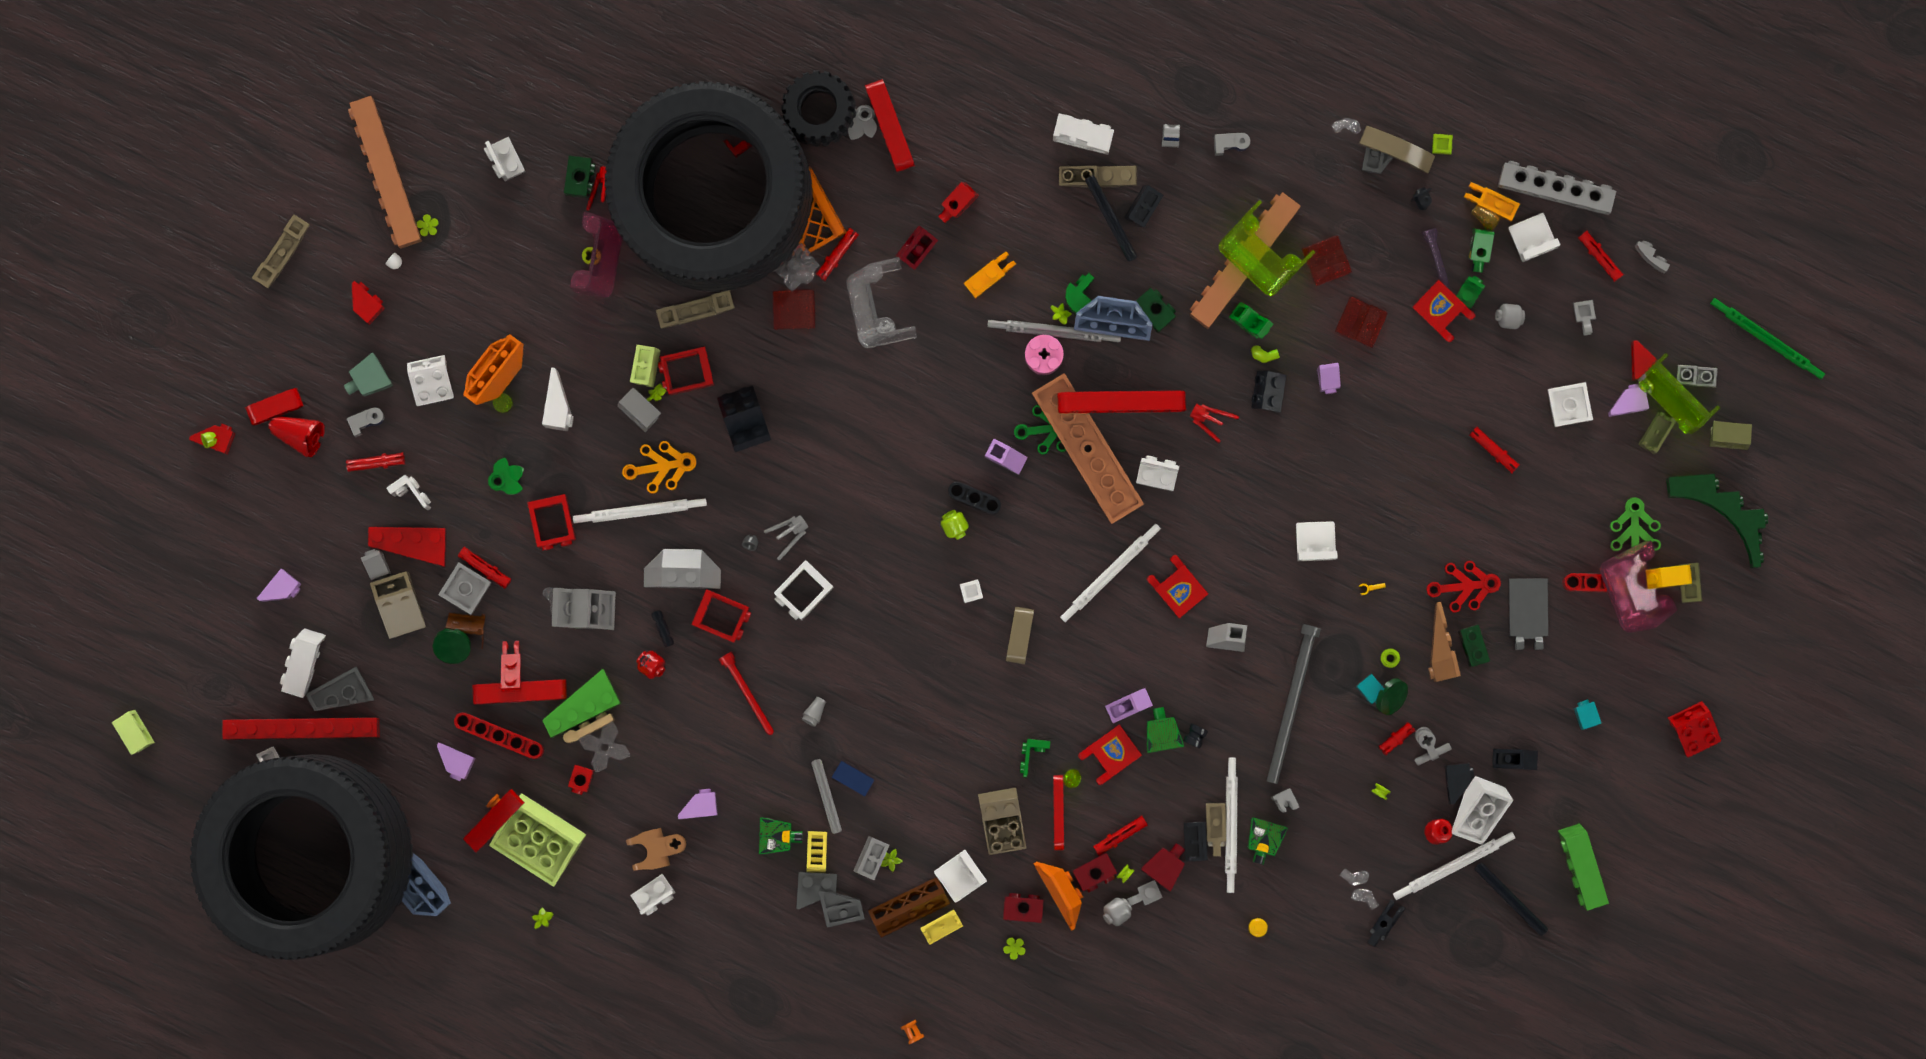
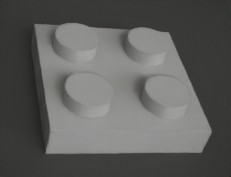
M458 562L438 595L472 615L492 582Z

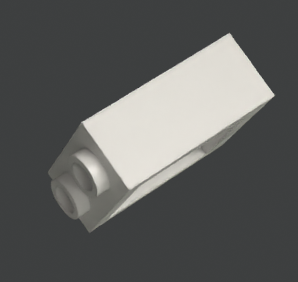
M805 560L774 592L776 595L774 600L782 607L786 605L790 609L788 613L795 620L798 618L803 620L834 587ZM805 570L824 590L801 613L781 593Z

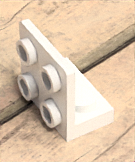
M509 137L492 145L489 141L485 142L487 147L484 150L490 161L494 160L495 164L492 167L498 178L502 177L504 181H507L526 172Z
M1544 213L1516 223L1508 228L1522 262L1557 249L1560 246L1558 238L1554 239Z
M445 355L407 363L408 377L417 406L454 398L447 372Z
M1146 456V458L1141 459L1136 483L1174 491L1180 466H1177L1175 461L1165 460L1164 462H1159L1156 457Z
M404 475L387 487L389 493L394 497H401L409 491L407 488L410 487L426 510L431 509L429 506L431 501L425 493L419 492L418 488L420 485L412 476L409 478L407 475Z
M1333 521L1296 524L1297 561L1337 559L1335 523Z
M963 850L934 871L954 902H958L987 882L966 850Z
M661 874L630 896L641 910L639 911L640 914L646 913L649 916L658 909L656 907L662 902L665 905L674 899L672 895L676 892L665 876Z

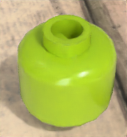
M952 510L942 516L941 527L948 538L958 540L966 535L965 531H967L969 524L962 512Z

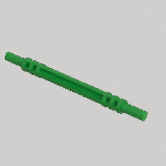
M1713 298L1710 304L1726 314L1725 317L1801 369H1806L1819 379L1824 377L1825 373L1812 365L1810 360L1734 308H1729L1716 298Z

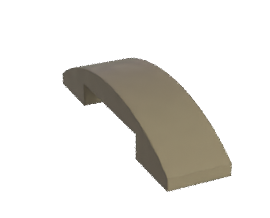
M1369 126L1365 127L1359 142L1363 146L1385 153L1427 174L1435 158L1433 154L1410 142Z
M293 214L283 229V234L265 261L260 264L252 279L269 288L291 259L310 224Z
M730 290L680 305L657 309L656 314L660 328L663 329L733 310L735 307Z

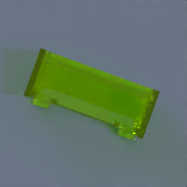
M1259 200L1220 241L1219 250L1266 295L1273 296L1311 258L1315 251L1312 250L1303 260H1300L1294 254H1288L1281 259L1255 234L1259 228V221L1252 213L1262 203Z
M1665 353L1638 379V386L1643 392H1648L1679 423V428L1684 433L1693 434L1720 407L1717 405L1708 412L1661 364L1669 356Z

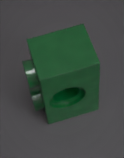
M569 155L564 187L565 196L588 198V194H592L593 183L590 182L591 175L595 174L596 168L592 158ZM578 173L585 174V179L582 182L575 180V176Z
M1150 288L1136 302L1152 322V327L1159 333L1176 318L1174 314L1176 311L1169 303L1166 305L1161 300L1163 296L1158 290L1155 289L1153 291ZM1152 305H1159L1161 312L1153 314L1150 308Z
M1479 625L1459 630L1458 633L1469 668L1490 662Z

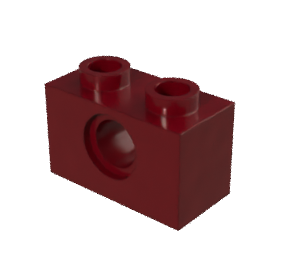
M918 226L896 256L915 270L938 239L921 226Z
M1107 853L1072 871L1082 891L1087 890L1088 893L1099 888L1097 886L1098 883L1104 881L1106 884L1114 880V875L1117 874ZM1093 868H1098L1101 871L1099 879L1091 878L1090 871Z
M1009 893V897L1005 896L1003 920L1042 923L1044 900L1040 899V895H1028V898H1020L1021 894ZM1021 902H1026L1029 905L1028 912L1020 913L1018 905Z

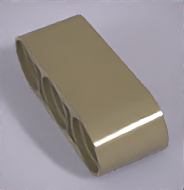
M1015 606L1006 657L1007 662L1025 665L1034 614L1033 609Z

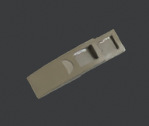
M1137 166L1059 167V186L1088 187L1085 179L1092 175L1095 176L1100 187L1137 186Z

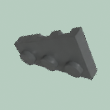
M358 667L352 668L305 694L314 711L375 701Z

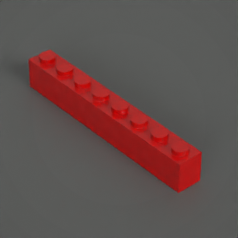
M380 718L223 720V739L380 738Z

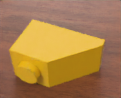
M1690 565L1646 570L1648 589L1692 584Z

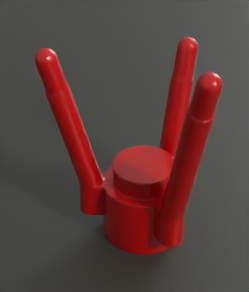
M604 166L600 167L599 173H596V180L586 210H590L599 182L603 184L601 202L605 201V173H607V170H605L606 167Z
M1196 404L1190 414V417L1194 419L1193 423L1201 427L1217 443H1220L1221 440L1201 421L1205 422L1208 419L1222 426L1223 422L1210 416V412L1234 419H1239V416L1208 407L1204 404L1202 406Z

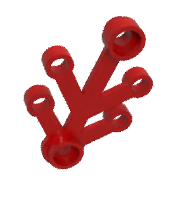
M1467 561L1463 566L1464 570L1468 573L1472 572L1481 580L1472 581L1459 571L1455 564L1448 563L1444 568L1445 572L1453 575L1462 583L1440 585L1438 582H1431L1428 584L1426 592L1430 597L1435 598L1441 593L1462 591L1458 598L1449 605L1450 611L1457 613L1474 589H1481L1476 598L1468 603L1469 609L1475 611L1479 609L1480 603L1488 593H1494L1499 590L1501 586L1500 578L1495 574L1486 575L1476 567L1473 561ZM1468 563H1471L1473 565L1472 570H1468L1466 568V565ZM1449 565L1454 567L1453 572H1448L1447 567ZM1489 580L1494 581L1493 587L1488 586L1487 583ZM1432 586L1436 587L1437 593H1431L1430 588ZM1472 601L1477 602V608L1471 607ZM1453 603L1458 604V610L1452 609Z

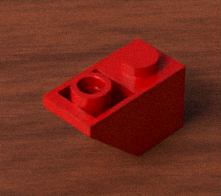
M354 281L352 283L353 311L370 325L385 309L381 305L383 301L377 295L372 297L367 292L369 288L362 282L358 284Z

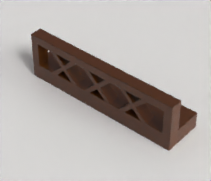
M936 877L868 910L882 938L949 905L950 902ZM937 885L938 890L927 892L930 887ZM920 895L917 900H910L912 896ZM902 903L901 908L893 909L894 905ZM885 912L883 917L876 920V914Z

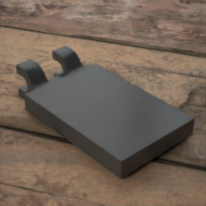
M1548 578L1508 579L1509 637H1515V650L1524 649V639H1534V650L1544 649L1543 636H1548Z

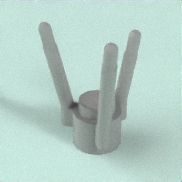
M801 515L796 518L793 516L787 521L764 530V533H768L788 525L789 528L776 537L777 540L791 531L797 534L778 556V560H781L794 544L806 534L805 530L809 527Z

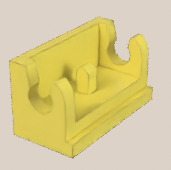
M952 910L920 929L930 945L963 927L955 910Z

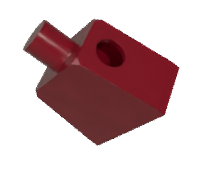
M1177 843L1170 852L1162 848L1142 866L1141 870L1168 891H1171L1185 863L1179 860L1185 849Z

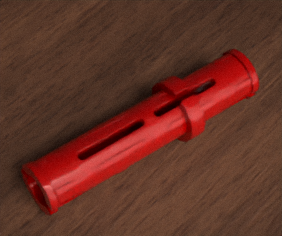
M849 228L829 257L826 256L824 264L816 272V275L826 281L832 270L838 267V262L859 234Z
M1588 230L1578 237L1589 250V255L1592 254L1614 282L1624 275L1600 247L1602 245L1597 243L1589 234Z
M1478 426L1474 431L1479 436L1473 431L1470 433L1469 436L1496 458L1495 461L1497 463L1500 462L1511 474L1515 469L1510 464L1516 469L1520 464L1507 454L1508 451L1502 450Z
M403 452L390 455L383 453L382 456L346 460V464H348L346 468L348 472L380 467L386 469L388 466L405 465V456Z
M463 547L459 552V558L487 576L488 580H493L504 589L510 584L511 578L501 573L496 566L493 567L466 547Z
M1141 815L1112 835H1106L1107 838L1093 845V848L1098 856H1101V854L1109 849L1118 847L1117 844L1147 827L1148 824Z

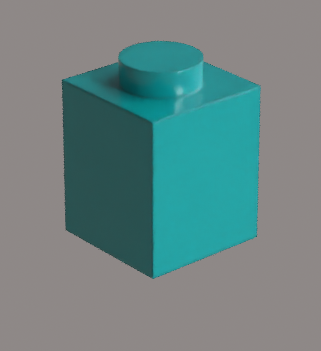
M1372 674L1356 686L1370 704L1376 703L1379 691L1384 690L1383 686Z
M1589 700L1577 703L1578 707L1574 708L1581 730L1601 724L1595 702L1589 703Z

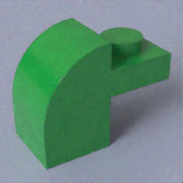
M1089 273L1086 276L1082 275L1077 280V287L1070 282L1066 289L1065 299L1067 306L1075 314L1092 301L1083 294L1094 281V277Z
M1242 302L1237 305L1229 316L1238 326L1257 339L1258 337L1262 339L1267 335L1273 325L1270 320L1260 316L1250 306Z

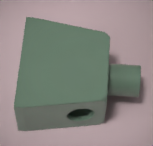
M374 353L368 355L349 371L353 380L344 385L349 395L359 390L364 397L393 386Z

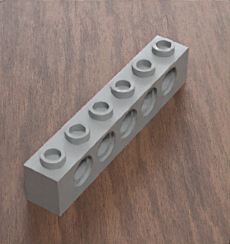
M1508 161V163L1503 164L1498 183L1499 188L1609 215L1612 211L1616 191L1612 190V187L1602 184L1600 187L1593 185L1594 182L1589 180L1580 182L1576 181L1573 176H1556V172L1549 170L1541 172L1534 166L1521 167L1519 166L1520 163ZM1522 173L1525 176V181L1518 182L1515 175ZM1535 178L1543 180L1544 184L1542 187H1537L1534 184ZM1553 183H1560L1562 191H1555L1552 187ZM1571 188H1579L1580 196L1572 195ZM1591 192H1596L1599 195L1598 201L1590 199Z

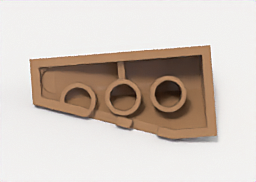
M1441 602L1435 603L1431 668H1428L1430 679H1434V682L1461 676L1455 651H1451L1450 648L1452 647V640L1449 632H1446L1447 622Z

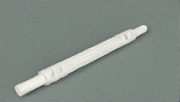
M706 498L688 501L687 499L592 511L590 514L573 516V522L593 521V523L686 511L688 508L707 506Z
M1155 523L1143 536L1140 535L1124 553L1072 602L1073 605L1060 618L1066 622L1078 610L1087 605L1103 587L1149 544L1148 541L1161 528Z
M1228 758V777H1226L1225 873H1227V893H1234L1235 873H1237L1238 777H1236V758Z
M1513 832L1497 840L1492 839L1484 845L1415 879L1408 886L1393 893L1395 900L1411 892L1416 893L1424 887L1493 853L1500 846L1515 839Z

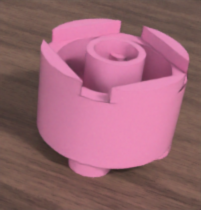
M1050 335L1034 337L1030 340L1025 350L1026 364L1033 372L1039 375H1049L1055 372L1063 361L1062 345L1056 338ZM1043 350L1050 355L1046 359H1042V356H1039Z

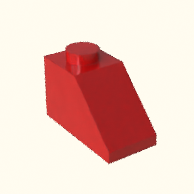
M221 424L219 427L214 425L190 436L189 440L203 445L201 434L213 432L216 435L217 443L210 448L228 455L236 433L231 431L232 427Z

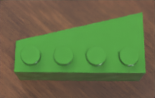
M602 669L542 721L550 737L554 738L620 705L621 702L605 670Z
M1580 823L1558 830L1561 847L1567 856L1566 863L1568 869L1573 874V877H1571L1573 885L1579 892L1577 899L1580 906H1584L1588 911L1609 904L1587 831Z

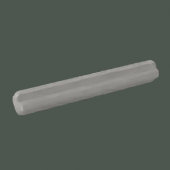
M817 759L812 761L811 764L831 832L836 834L841 832L842 828L822 760Z

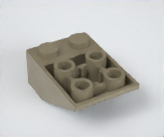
M405 571L370 583L389 639L426 627L409 572Z
M1016 788L978 794L988 854L993 855L1027 849Z

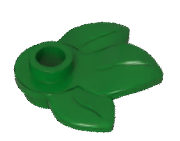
M506 458L498 460L494 464L493 473L488 478L490 488L495 491L502 490L508 495L521 492L523 488L517 481L522 477L524 468L517 465L509 466ZM496 478L501 479V483L499 485H496L494 483V480Z

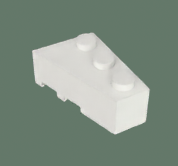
M1059 113L1053 141L1108 155L1114 130L1109 125L1100 124L1099 126L1089 120H1080Z
M304 628L296 638L292 639L290 649H292L291 656H288L285 662L287 671L286 674L283 673L280 684L283 685L282 692L304 698L305 694L308 693L315 671V662L320 655V652H318L320 644L325 640L326 635Z

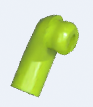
M1255 345L1251 349L1253 358L1262 363L1280 358L1277 349L1266 352L1259 345Z

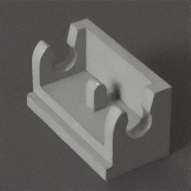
M634 388L619 401L617 406L645 432L661 415V412Z
M1290 788L1271 797L1281 812H1286L1285 807H1288V803L1292 810L1299 808Z
M868 836L853 871L875 880L889 844Z

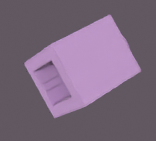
M993 439L985 454V458L1018 475L1028 458L996 439Z

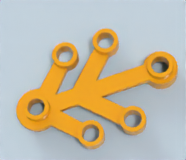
M662 441L659 444L660 451L669 453L677 459L668 461L654 452L649 445L644 444L640 448L641 454L650 457L657 464L641 467L628 464L623 468L622 474L627 480H634L637 475L659 471L654 480L647 485L648 492L655 494L658 492V486L669 470L678 468L673 477L666 481V487L669 490H675L678 485L677 482L684 472L692 471L697 463L695 456L688 452L681 454L671 447L669 442ZM662 444H668V449L662 450ZM648 447L649 453L644 454L642 452L643 448ZM690 459V465H684V460ZM629 469L634 470V474L632 476L627 475V471ZM670 481L675 482L673 488L668 487ZM650 485H656V490L650 491Z

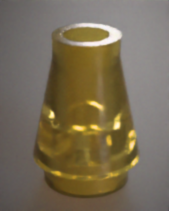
M1476 205L1471 212L1486 229L1491 231L1494 230L1501 220L1497 213L1479 205Z

